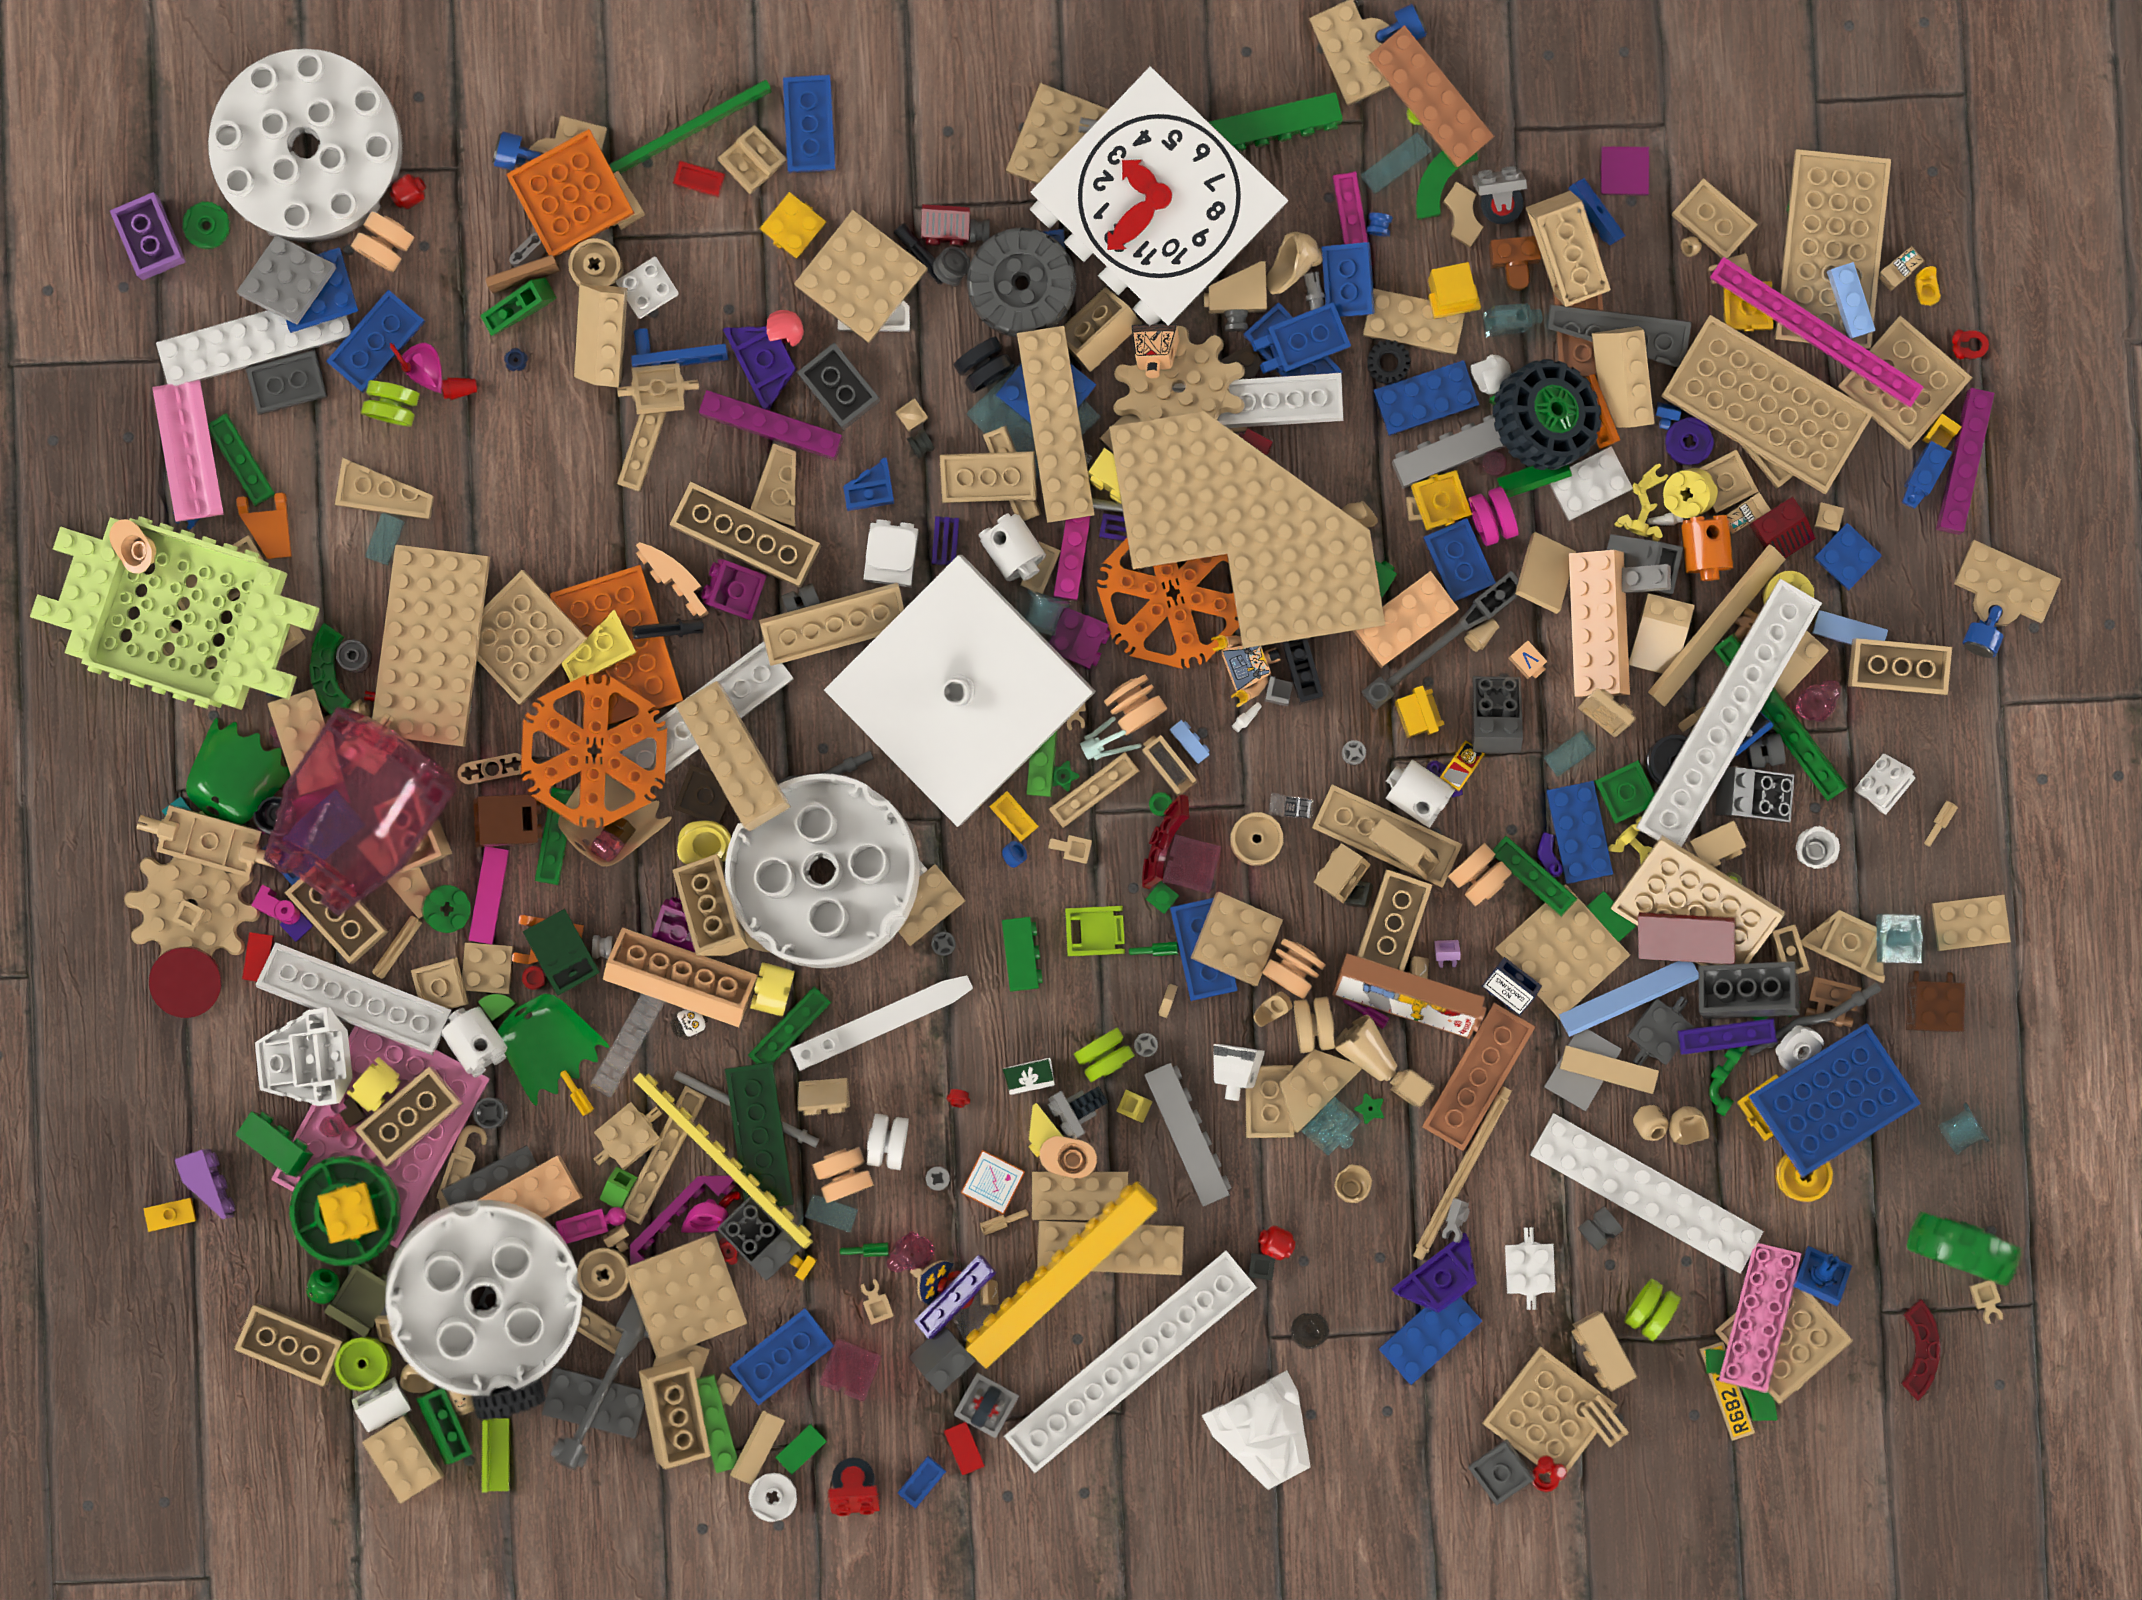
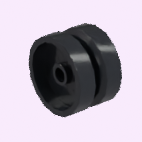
M996 336L978 344L953 364L960 376L970 374L966 378L965 384L971 394L993 384L1015 366L1008 354L999 355L1003 346Z
M1668 735L1656 741L1649 748L1646 756V769L1650 778L1657 785H1661L1672 766L1671 758L1675 757L1676 759L1688 737Z

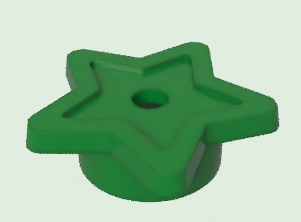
M1066 761L1061 767L1054 766L1053 786L1060 785L1067 792L1070 791L1071 782L1079 778V774L1071 771L1070 762ZM1062 774H1065L1066 777H1065V778H1061V775H1062Z
M1364 1093L1363 1102L1354 1107L1355 1111L1363 1114L1364 1124H1368L1373 1118H1384L1380 1109L1384 1099H1372L1367 1093ZM1369 1106H1371V1107L1373 1108L1372 1111H1369V1110H1368V1107H1369Z

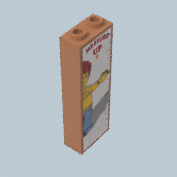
M1346 954L1332 994L1336 997L1470 1039L1473 1031H1478L1480 1022L1483 1020L1486 1012V1007H1483L1485 997L1351 954Z

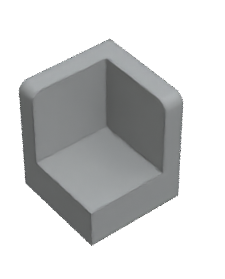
M1270 676L1265 702L1288 706L1293 682L1275 679V677Z

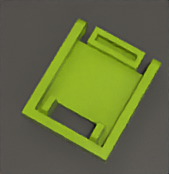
M1123 906L1066 908L1068 957L1125 954V949H1115V945L1125 944L1123 915H1113V911H1123ZM1080 920L1081 944H1072L1071 921Z

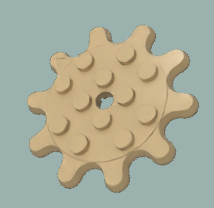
M1177 326L1180 339L1172 368L1160 369V376L1158 378H1148L1145 375L1146 370L1138 369L1137 365H1119L1114 372L1115 378L1120 382L1126 383L1130 388L1127 396L1118 399L1114 403L1115 413L1120 416L1128 414L1137 415L1140 422L1205 411L1217 420L1222 413L1238 414L1243 411L1245 406L1242 398L1232 395L1229 391L1230 384L1244 376V366L1237 362L1223 364L1219 361L1218 355L1224 347V342L1220 337L1213 335L1203 344L1195 345L1190 342L1189 332L1183 326ZM1181 382L1186 386L1185 390L1180 393L1172 390L1175 384Z
M174 856L167 864H160L152 857H146L141 861L140 869L147 876L148 885L142 891H129L124 897V902L129 908L138 909L143 914L142 924L131 933L134 943L145 944L151 940L158 942L161 946L159 957L170 949L189 946L199 948L211 957L213 952L219 948L227 950L232 955L243 953L245 944L237 935V927L245 921L254 922L261 915L259 910L252 907V904L244 902L241 897L242 890L251 884L254 879L253 872L251 877L248 878ZM182 899L186 901L194 899L197 901L198 907L206 910L195 932L172 921Z

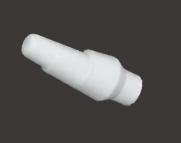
M1672 512L1664 514V516L1647 519L1648 525L1656 526L1675 525L1683 522V518L1674 515Z
M1257 702L1246 713L1237 717L1236 722L1232 725L1233 729L1239 732L1242 728L1247 727L1262 707L1261 704Z

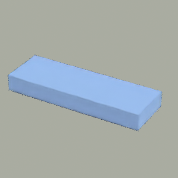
M1819 610L1812 634L1852 645V639L1855 638L1885 641L1888 630Z

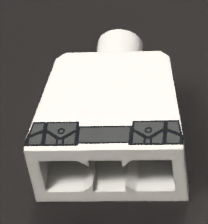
M1214 1044V1082L1227 1085L1225 1099L1239 1101L1241 1087H1254L1265 1051L1226 1044Z

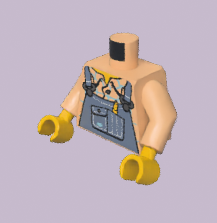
M1219 635L1211 638V640H1217L1219 646L1213 648V650H1221L1236 692L1231 695V698L1237 696L1240 699V703L1236 707H1240L1247 701L1260 695L1269 683L1268 677L1271 675L1268 665L1281 661L1277 648L1275 647L1264 652L1261 646L1243 649L1241 636L1237 635L1226 637Z

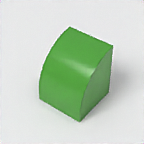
M491 994L478 1001L492 1021H496L518 1004L511 997L501 994Z
M616 1166L607 1180L599 1200L612 1207L622 1208L638 1177Z

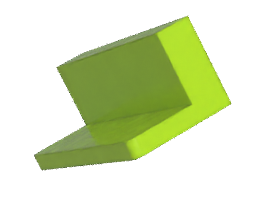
M510 1418L485 1419L482 1423V1493L509 1491Z

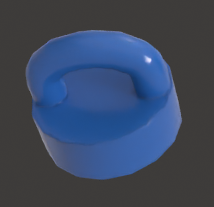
M1011 841L1003 848L1002 856L1008 866L1015 868L1027 859V852L1022 844Z

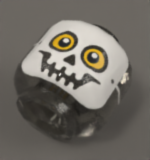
M683 1008L673 1014V1020L670 1021V1025L677 1038L681 1037L683 1040H690L704 1033L706 1029L705 1023L708 1022V1019L705 1015Z

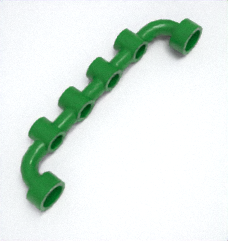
M1768 1016L1752 1018L1754 1019V1021L1767 1019ZM1748 1046L1729 1048L1724 1055L1727 1061L1723 1067L1718 1064L1711 1074L1714 1080L1709 1088V1096L1711 1101L1718 1107L1716 1112L1723 1117L1734 1103V1100L1728 1096L1722 1099L1719 1095V1089Z

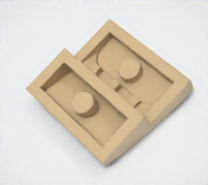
M755 125L740 136L736 143L718 158V161L749 194L764 183L787 160Z

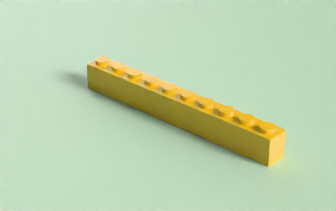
M1137 1181L1132 1186L1127 1185L1120 1192V1197L1115 1202L1110 1201L1103 1208V1213L1098 1218L1093 1217L1085 1226L1086 1229L1080 1235L1078 1233L1073 1235L1068 1241L1069 1245L1063 1251L1061 1249L1056 1251L1051 1257L1052 1261L1047 1266H1040L1034 1273L1035 1277L1031 1281L1023 1282L1017 1289L1018 1293L1015 1296L1006 1298L1000 1305L1001 1309L995 1314H989L983 1321V1326L978 1330L973 1329L966 1337V1351L987 1369L1157 1210V1200Z

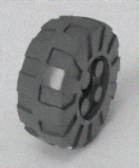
M1030 228L1007 229L987 239L974 254L967 276L968 296L973 309L980 319L990 328L1001 334L1017 337V333L1053 328L1064 318L1072 305L1076 290L1075 269L1067 251L1050 235ZM1020 278H1026L1029 281L1028 287L1024 290L1016 288V282Z

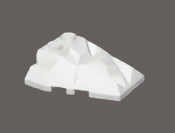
M1287 1370L1267 1380L1266 1383L1202 1415L1212 1436L1268 1490L1311 1467L1299 1394Z

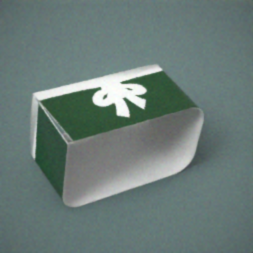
M1051 1058L1003 1068L1010 1095L1055 1085Z

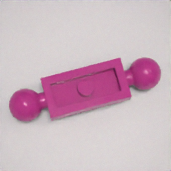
M620 1207L610 1209L607 1215L604 1214L603 1208L557 1221V1229L555 1230L567 1244L609 1232L607 1224L620 1226L626 1221L627 1215L625 1210Z

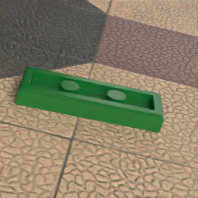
M1569 465L1562 466L1556 470H1549L1547 468L1539 470L1531 466L1499 477L1497 482L1499 487L1501 486L1505 491L1507 498L1571 477L1572 473Z

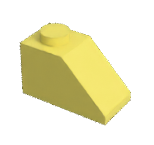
M1035 1103L1032 1106L1029 1141L1032 1144L1028 1147L1036 1157H1039L1042 1144L1047 1139L1063 1135L1040 1106Z

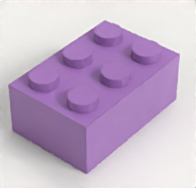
M154 192L110 210L136 275L141 280L186 262L162 203Z

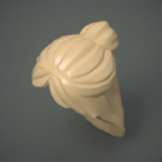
M1291 232L1284 236L1274 265L1266 276V286L1272 295L1283 293L1295 284L1301 276L1307 273L1311 266H1317L1323 262L1322 249L1318 248L1316 241L1310 235Z

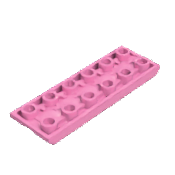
M200 380L185 382L177 386L168 384L152 387L175 521L181 522L224 515Z
M1757 1243L1756 1247L1752 1250L1719 1381L1767 1393L1794 1289L1793 1285L1801 1262V1253Z

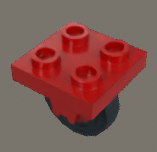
M853 1457L838 1463L833 1470L831 1479L834 1489H828L831 1513L837 1516H848L850 1513L860 1512L862 1515H871L875 1511H880L877 1486H874L875 1476L871 1466L866 1461Z

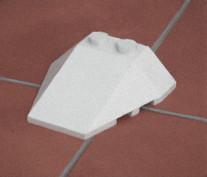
M330 1007L307 1010L299 1018L289 1021L286 1026L274 1030L255 1042L261 1091L291 1097L316 1106L338 1104L341 1102L353 1078L348 1030Z

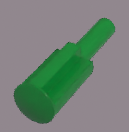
M1177 941L1152 943L1150 947L1129 948V954H1153V956L1178 955Z
M888 1242L863 1244V1247L840 1248L839 1252L840 1255L863 1254L864 1257L889 1256Z

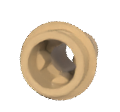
M1490 618L1488 621L1486 620L1466 632L1467 636L1464 637V641L1475 652L1480 649L1483 650L1495 631L1499 629V625L1494 619Z

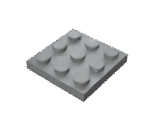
M275 235L237 290L239 296L298 325L336 270L334 263Z

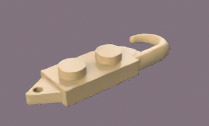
M466 1126L457 1138L436 1197L439 1199L441 1210L449 1207L441 1189L472 1173L476 1156L472 1150L465 1147L468 1136L476 1132L482 1138V1145L486 1144V1132L480 1126Z

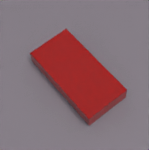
M679 161L673 184L719 198L726 175Z
M249 932L242 980L257 982L272 951L274 936Z
M967 1422L944 1430L962 1476L985 1466Z

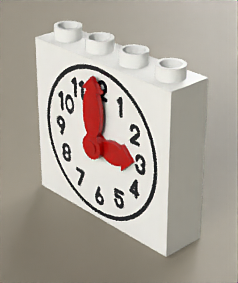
M1149 67L1031 191L1038 200L1030 210L1049 229L1060 220L1072 232L1064 243L1083 262L1094 253L1107 266L1098 276L1117 295L1128 286L1141 299L1132 309L1149 326L1158 324L1161 320L1169 326L1288 203V200L1154 69Z

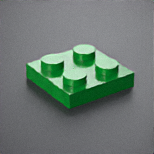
M1639 760L1594 781L1614 824L1646 810L1655 795Z

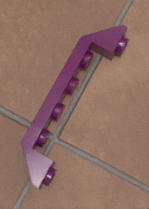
M730 1175L697 1176L630 1245V1265L647 1259L640 1250L646 1251L655 1242L652 1237L658 1231L662 1234L672 1224L669 1220L675 1214L679 1217L689 1207L686 1203L691 1197L696 1200L705 1191L704 1184L717 1196H720L722 1193L728 1195L736 1186L733 1183L735 1180Z

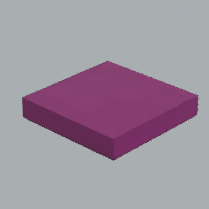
M1602 146L1601 195H1649V147Z

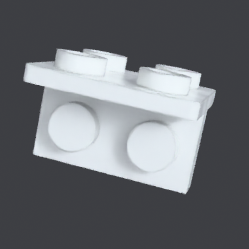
M656 257L651 258L616 281L618 287L628 288L627 301L639 319L679 295Z
M1882 754L1854 790L1867 798L1881 813L1886 815L1915 780V777L1912 775L1914 771L1892 757Z

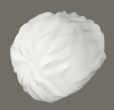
M1814 826L1806 829L1798 837L1796 844L1797 858L1802 864H1806L1813 869L1827 867L1838 858L1840 850L1839 840L1835 837L1834 833H1831L1824 827Z

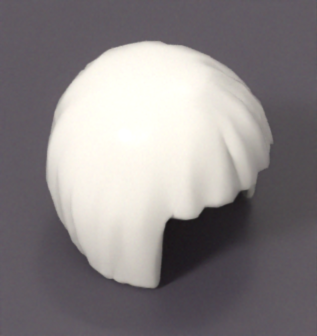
M1489 355L1486 360L1471 365V373L1479 389L1489 395L1496 394L1500 390L1501 383L1512 374L1509 363L1499 355Z

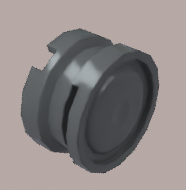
M952 246L945 248L933 262V270L937 278L943 283L952 285L961 281L964 275L968 273L970 266L968 255L962 249Z

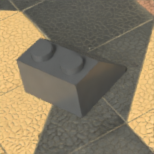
M946 1326L933 1339H927L909 1356L918 1370L940 1394L976 1361Z

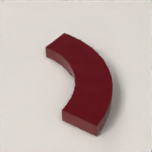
M1181 794L1169 805L1164 812L1166 816L1161 825L1156 826L1149 841V844L1152 846L1148 859L1145 858L1143 864V888L1150 889L1163 880L1164 862L1169 845L1178 828L1189 818V800L1186 795Z
M1919 1299L1903 1314L1914 1335L1915 1357L1909 1373L1901 1384L1916 1401H1919L1930 1388L1935 1378L1941 1355V1341L1936 1321L1922 1299Z

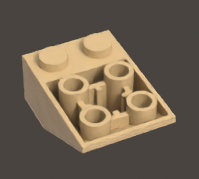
M848 1078L799 1082L798 1111L804 1110V1115L821 1114V1109L827 1108L828 1113L845 1112V1107H850Z

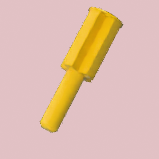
M566 1070L562 1071L560 1075L572 1092L570 1097L582 1116L592 1112L595 1108H593L583 1090L576 1087Z

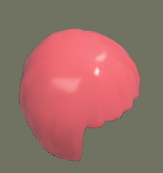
M777 310L771 313L767 319L766 327L769 341L782 339L784 344L790 343L792 347L801 341L804 328L801 319L796 313L789 310Z

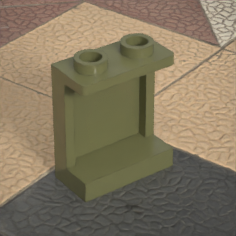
M365 1262L352 1266L353 1269L336 1297L324 1311V1313L363 1337L369 1336L376 1325V1317L380 1316L386 1306V1284L388 1278L387 1274L383 1273L380 1276L375 1273V1267Z

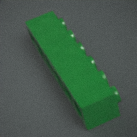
M1335 92L1213 120L1208 123L1238 152L1246 150V146L1255 144V147H1263L1268 145L1271 140L1278 139V142L1291 140L1292 136L1301 134V137L1315 134V130L1323 128L1324 131H1332L1338 128L1343 118Z

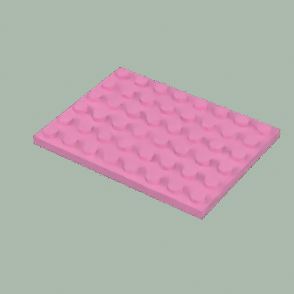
M354 1026L348 1037L353 1078L341 1102L324 1106L311 1105L293 1138H299L308 1144L307 1149L313 1153V1156L298 1178L285 1174L277 1167L271 1180L293 1191L304 1173L324 1159L340 1155H353L372 1161L387 1172L399 1192L401 1220L398 1231L390 1245L399 1248L490 1078L483 1074L474 1078L472 1074H468L459 1061L437 1049L433 1055ZM377 1057H380L400 1075L398 1079L401 1080L400 1084L391 1094L388 1091L385 1092L382 1096L385 1101L377 1110L428 1067H433L464 1103L390 1166L383 1164L355 1130L375 1112L372 1110L368 1112L361 1106L367 1117L350 1128L339 1113L347 1108L343 1102L350 1098L347 1094L349 1089L351 1088L355 1091L356 1089L352 1086L372 1063L375 1066L378 1065L375 1062Z

